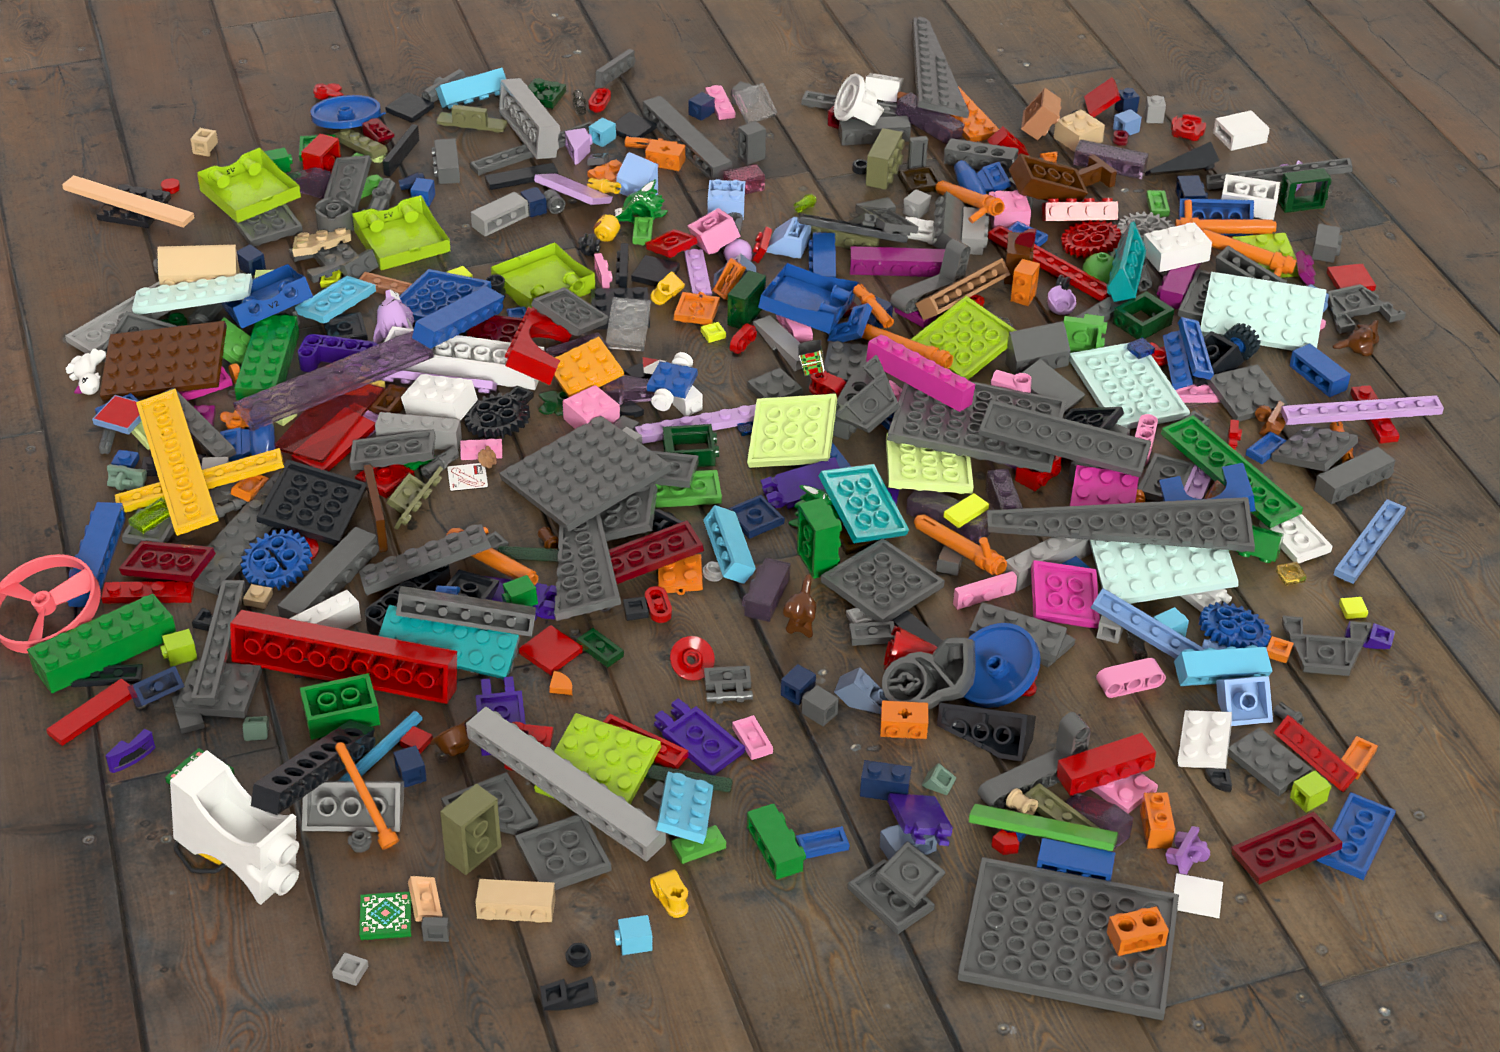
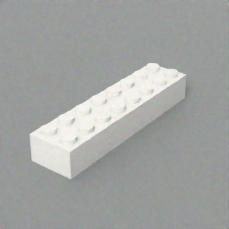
M392 326L380 349L382 368L494 381L497 385L507 387L520 386L535 390L539 380L505 366L508 359L504 357L511 344L510 342L457 335L430 349L412 338L414 329Z

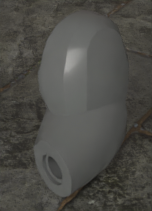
M947 638L941 641L933 654L915 652L895 660L885 670L882 678V690L885 697L889 701L928 703V709L934 708L943 702L963 698L974 684L976 672L975 641L968 638Z

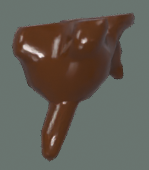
M1374 320L1370 325L1357 324L1358 329L1348 339L1334 344L1333 348L1342 349L1350 347L1354 353L1363 356L1372 355L1373 344L1379 342V321Z
M810 574L805 576L800 593L792 595L783 609L784 616L789 618L786 632L790 634L801 632L809 638L813 636L812 622L815 619L816 602L810 595Z

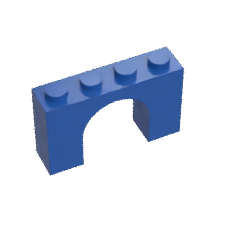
M1238 463L1222 467L1226 488L1218 496L1209 499L1248 497L1250 512L1256 511L1254 494L1244 464ZM1180 476L1159 480L1163 501L1202 500L1193 498L1185 492Z

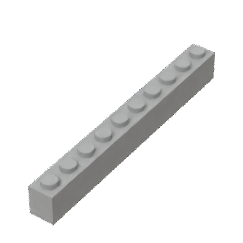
M484 707L466 723L469 740L646 862L666 844V833L656 830L657 821L646 816L641 809L627 803L622 796L615 795L604 784H599L593 780L585 771H580L574 767L569 760L562 759L551 748L540 744L532 735H527L521 731L516 724L502 718L498 712H493L489 708Z

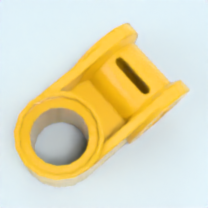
M671 271L657 284V288L652 291L650 295L651 300L657 305H663L673 296H676L686 284Z
M673 869L650 878L652 891L667 913L675 918L686 915L688 912V903L686 902L688 890L682 883L676 870Z

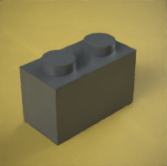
M757 121L738 127V157L747 165L765 159L767 133L766 129Z
M1318 224L1312 259L1334 263L1335 256H1339L1343 235H1339L1340 227Z

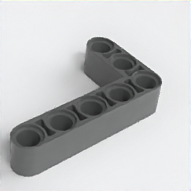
M951 239L945 248L940 274L897 290L892 295L890 304L906 314L917 311L918 308L915 303L965 277L971 248L956 239Z
M1075 712L1066 714L1059 723L1056 748L984 782L978 789L979 797L989 807L1004 809L1007 807V797L1014 789H1020L1024 795L1039 783L1046 788L1059 783L1060 781L1057 778L1058 760L1087 751L1091 729Z

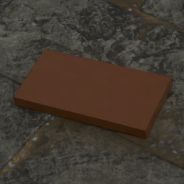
M371 464L364 465L367 498L375 534L377 535L379 552H387L385 520L373 467Z

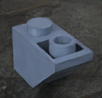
M860 667L840 676L834 691L849 707L881 714L882 700L888 701L883 690Z

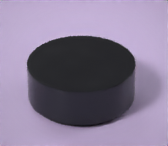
M863 159L855 160L852 163V171L856 174H866L867 161Z

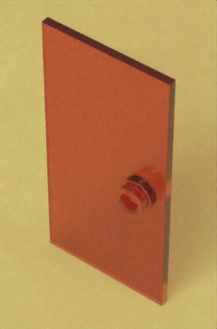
M335 375L275 443V449L280 448L282 452L323 463L385 391L384 388Z

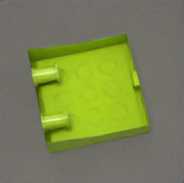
M261 148L243 154L238 161L230 166H212L197 172L200 191L237 223L301 197L299 184L280 170Z
M421 195L402 200L397 206L389 210L378 211L368 209L352 214L354 232L366 249H373L381 271L451 251L450 239L435 220Z
M556 243L491 267V275L503 276L506 293L520 307L525 306L526 310L528 307H533L531 306L533 299L564 287L578 297L590 294L591 289H595V273L576 262Z

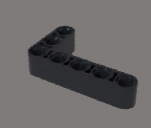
M449 564L404 581L365 610L367 631L372 635L379 636L388 606L397 607L401 586L435 591L437 586H446L451 580Z

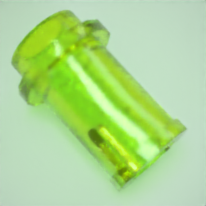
M806 194L803 199L794 203L795 211L802 213L807 208L814 207L817 202L816 197L813 194Z

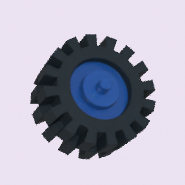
M1237 323L1223 335L1225 339L1239 346L1244 360L1251 358L1260 349L1259 344H1261V340H1257L1259 334L1255 335L1256 330H1251L1250 325L1246 327L1245 323L1241 325Z

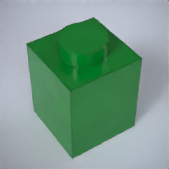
M285 147L264 151L284 173L291 172L290 164H293V160Z
M528 575L503 584L504 593L501 595L503 602L531 607L538 604L536 587Z

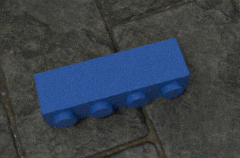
M813 232V240H809L810 272L836 278L835 233Z

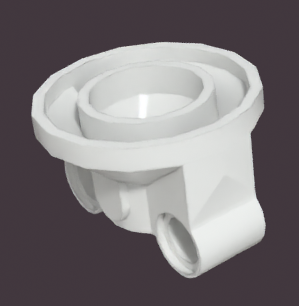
M851 74L846 78L838 91L834 104V114L838 120L847 121L851 117H856L874 126L884 109L877 104L875 92L865 87L864 78L858 74Z

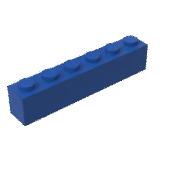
M485 286L417 320L412 338L432 349L499 314L503 309L504 296Z
M96 503L94 511L90 513L89 525L85 527L84 539L80 541L79 553L75 555L76 558L82 560L90 568L99 583L100 591L126 520L122 503ZM77 568L70 569L69 578L82 570ZM90 592L69 600V607H85Z

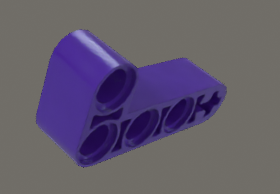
M310 334L304 338L298 349L299 366L303 372L316 370L321 361L376 367L380 364L379 346L376 342Z

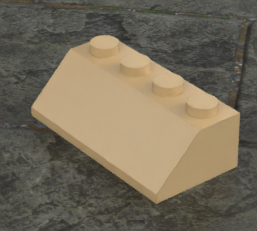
M236 245L158 247V277L160 286L177 285L180 282H196L200 279L211 280L220 276L231 277L240 273Z

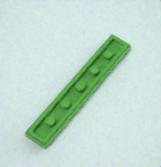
M975 804L969 814L970 823L1107 851H1113L1118 837V832L979 804Z

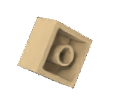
M1079 110L1059 119L1055 124L1054 139L1075 153H1080L1103 142L1105 125L1085 111Z

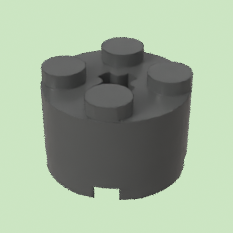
M332 197L320 200L316 204L315 209L318 231L327 230L328 232H335L337 228H346V230L353 231L351 202L342 197H338L339 200H333Z

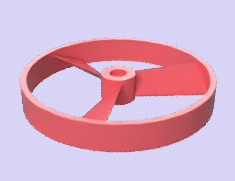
M48 555L26 562L8 574L0 582V607L7 595L30 601L38 612V617L28 641H14L0 635L1 644L15 652L28 653V648L91 621L98 609L101 591L96 577L86 563L69 555ZM53 567H73L82 570L49 592L40 591L34 594L19 584L27 577ZM90 592L85 607L69 625L51 636L42 638L44 616L53 613L57 605Z

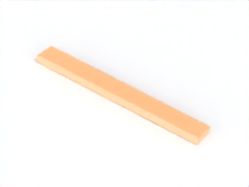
M74 175L62 184L63 190L183 228L194 219L193 212Z

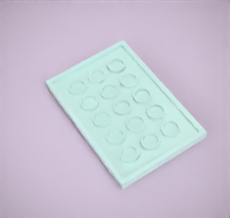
M1211 272L1200 327L1202 335L1206 336L1210 331H1213L1224 337L1223 335L1234 325L1245 323L1246 327L1250 325L1251 330H1256L1255 335L1259 334L1257 340H1261V344H1259L1261 346L1296 350L1307 344H1312L1317 348L1326 289Z
M1142 341L1070 353V363L1099 408H1123L1124 415L1116 424L1133 429L1137 428L1140 417L1145 414L1154 415L1158 419L1157 424L1181 420L1190 415V411Z
M1089 540L1101 587L1129 604L1238 587V578L1229 550Z

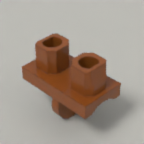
M1279 401L1273 411L1269 406L1263 405L1256 409V418L1260 422H1265L1259 433L1260 435L1265 436L1267 432H1273L1276 435L1280 434L1286 424L1281 414L1282 406L1285 403Z

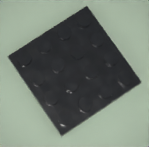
M287 459L284 468H282L257 515V522L281 530L284 529L285 531L292 530L295 534L298 532L301 536L337 546L342 541L366 492V483Z

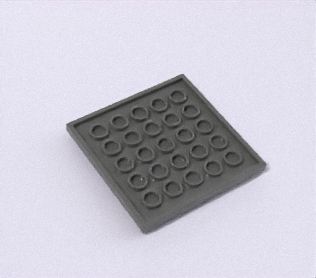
M599 416L593 418L591 422L577 427L567 435L558 438L553 443L542 447L532 455L526 456L523 460L509 466L499 474L502 481L569 532L671 472L672 469L667 461L604 417Z

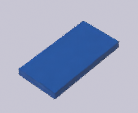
M1350 792L1331 829L1343 842L1342 849L1319 858L1317 861L1364 880L1395 816L1396 810Z

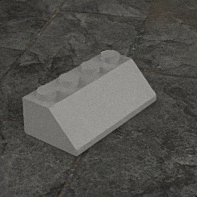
M326 781L303 797L302 831L364 830L378 832L353 781ZM364 781L388 829L391 828L392 832H400L404 807V781Z

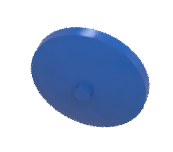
M344 95L332 97L315 104L311 108L310 113L312 122L320 127L347 129L362 126V123L378 118L381 114L380 103L374 98L362 95Z
M998 623L986 626L968 638L975 641L976 660L974 684L964 696L968 702L984 708L1000 707L1015 701L1030 688L1039 671L1040 651L1033 637L1024 628L1010 623Z

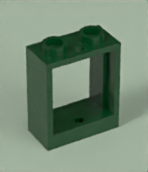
M1324 168L1284 173L1278 198L1279 206L1284 213L1325 208L1329 185H1331V176ZM1317 182L1314 195L1295 197L1297 184Z
M749 270L728 293L727 325L741 329L746 323L751 324L762 311L758 306L761 294L766 289V275Z
M1146 291L1116 307L1113 324L1138 341H1142L1172 325L1174 308ZM1143 311L1151 318L1141 322L1132 315Z
M711 424L663 427L664 452L697 455L699 459L697 467L715 466V458L719 457V446L715 445L717 444V434L712 431ZM707 443L708 449L674 451L673 445Z

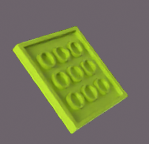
M965 296L911 340L927 346L938 347L940 350L949 351L953 355V362L949 370L969 380L1007 349L1009 332L1017 330Z
M575 713L554 752L562 759L569 760L580 771L588 773L599 784H604L615 795L622 796L631 805L661 748V741ZM534 786L536 793L553 798L538 786Z

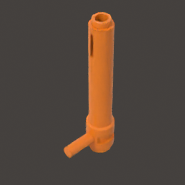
M943 180L935 186L938 194L944 195L947 191L965 204L979 208L977 212L968 218L971 223H974L986 213L996 216L1004 211L1005 205L1002 200L992 195H983Z
M1191 200L1184 201L1185 217L1175 220V227L1194 222L1201 230L1206 229L1218 234H1272V232H1276V221L1272 219H1199L1192 217Z
M1206 229L1202 230L1212 241L1211 247L1223 251L1227 246H1230L1254 262L1268 266L1279 277L1282 273L1287 275V273L1292 274L1297 260L1293 259L1292 256L1288 255L1286 257L1277 251L1274 253Z
M866 324L864 334L862 335L863 339L870 341L882 334L946 369H949L952 365L953 355L949 351L940 350L932 345L927 346Z
M925 514L918 515L915 518L914 525L917 530L975 562L977 567L986 570L991 575L998 576L1005 572L1007 561L1002 555L990 549L986 537L980 538V545Z
M483 527L486 535H488V529ZM452 528L448 531L447 535L454 532L459 533L464 530H462L461 528ZM493 548L472 555L473 558L513 580L528 575L534 586L538 582V575L535 571Z

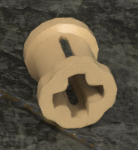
M1017 788L1008 795L1006 806L1010 809H1016L1020 813L1034 815L1038 808V801L1029 799Z

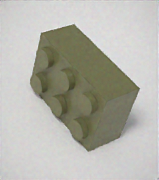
M882 128L867 157L866 186L886 190L889 183L892 184L894 174H897L899 165L903 163L904 155L901 154L905 144V140L902 139L903 132Z
M478 784L464 791L460 797L451 804H447L440 811L445 860L463 874L467 875L501 848L498 800Z

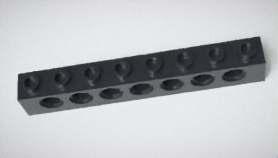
M352 720L347 721L253 784L250 806L274 815L280 814L345 768L336 750L337 743L342 742L345 744L354 762L373 749L375 745V728Z

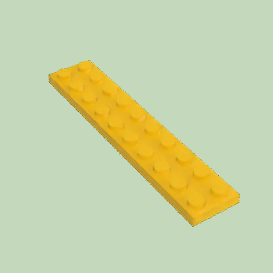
M176 389L136 402L176 535L188 533L219 521Z

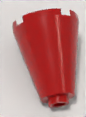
M895 626L891 632L894 639L890 642L888 641L883 664L886 665L884 670L895 660L905 657L910 653L926 652L933 654L937 646Z

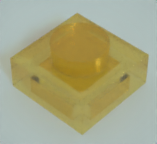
M1298 562L1277 565L1276 572L1285 586L1306 581L1307 576Z

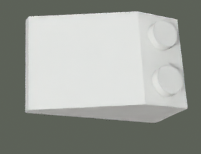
M870 73L866 76L865 87L873 90L878 100L893 103L897 102V95L901 90L903 78Z

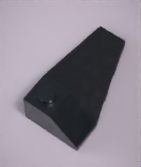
M940 703L937 726L992 753V755L998 758L1023 761L1033 740L1036 716Z

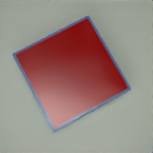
M114 395L93 418V424L130 434L141 422L136 404L139 401Z

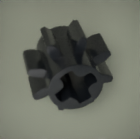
M585 233L584 237H580L578 240V244H580L578 250H581L584 256L591 255L593 257L595 252L600 251L601 246L599 244L601 240L595 234Z

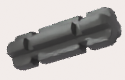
M104 428L98 447L101 454L110 453L115 437L114 434L116 433L115 430Z

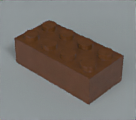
M1020 154L1009 168L1017 191L1022 196L1048 201V199H1059V202H1066V199H1077V202H1082L1088 194L1076 168Z

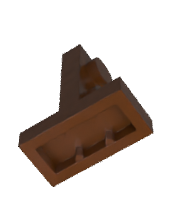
M1095 154L1089 156L1086 168L1078 170L1085 187L1099 181L1109 188L1115 186L1117 171Z

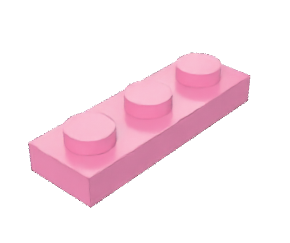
M722 85L706 87L705 93L715 98V114L718 120L735 118V110Z
M1011 571L955 588L953 605L958 610L1015 593L1017 576Z

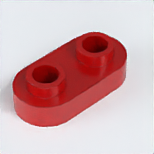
M607 88L596 89L588 100L589 109L595 113L604 110L611 100V91Z
M746 323L732 337L730 342L731 352L740 354L745 351L751 341L753 342L756 339L757 331L754 325Z
M659 586L648 588L645 591V600L650 618L658 623L669 621L672 618V606L666 590Z

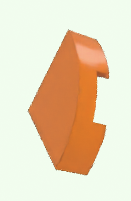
M1057 152L1040 154V158H1043V160L1057 162Z
M554 671L549 687L550 693L572 695L571 680L565 674Z

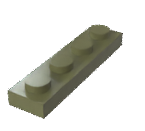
M350 128L340 129L339 132L334 134L336 138H339V143L361 154L370 155L372 159L388 153L386 146Z
M811 226V239H813V232L835 233V246L851 250V246L879 247V238Z
M1040 783L1024 794L1029 799L1038 801L1036 812L1044 818L1099 828Z

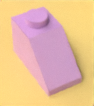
M585 128L565 131V146L574 164H579L590 153V145H592L591 134H588Z

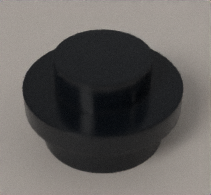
M574 943L566 951V961L573 967H583L590 962L591 951L583 943Z

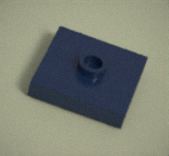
M762 495L728 508V510L736 513L742 532L748 539L783 525L785 518Z

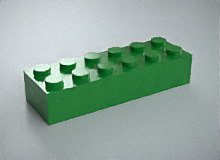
M272 315L255 323L235 384L238 407H264L263 401L284 387L299 338L297 316Z
M152 593L49 640L38 643L28 648L27 651L33 670L48 690L54 693L70 686L77 679L90 677V674L97 670L101 672L106 666L116 665L162 644V636L175 633L176 628L173 616Z

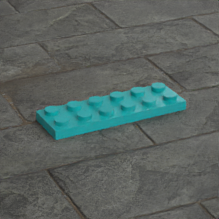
M388 606L379 636L457 651L458 669L500 679L508 677L520 640L519 635L396 616L397 607Z

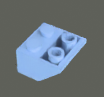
M709 180L708 214L719 208L727 214L732 212L740 213L744 220L745 181Z
M792 217L775 229L766 252L801 259L811 238V226L799 224L797 217Z

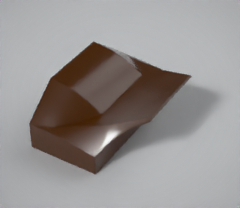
M390 384L374 402L369 411L376 414L380 412L399 414L404 408L401 397L408 388Z

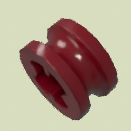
M1124 130L1114 131L1113 143L1119 146L1126 145L1129 133Z

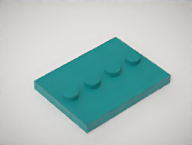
M874 464L820 472L818 477L853 543L906 536L910 530Z

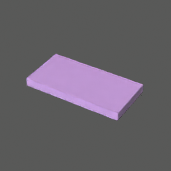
M556 173L536 174L534 181L590 205L609 204L612 202V196Z

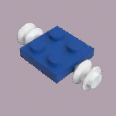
M677 353L671 363L659 361L647 383V391L655 392L651 402L656 409L660 411L668 410L674 400L673 396L685 399L698 375V369L691 368L693 360L687 353Z

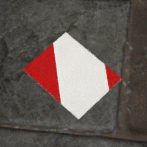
M642 357L644 373L653 374L659 361L662 360Z

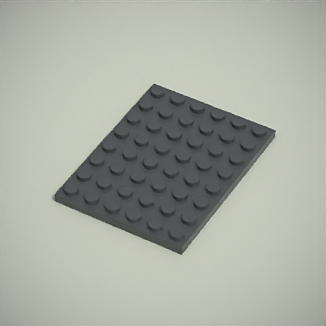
M972 382L975 384L972 405L959 412L904 383L898 401L900 407L894 413L887 436L888 441L1051 473L1055 455L979 436V429L990 400L1063 418L1066 400Z
M982 857L958 980L1164 1020L1179 894ZM1157 906L1169 929L1166 945L1118 956L1106 933L1109 917L1118 913L1124 914L1141 908Z

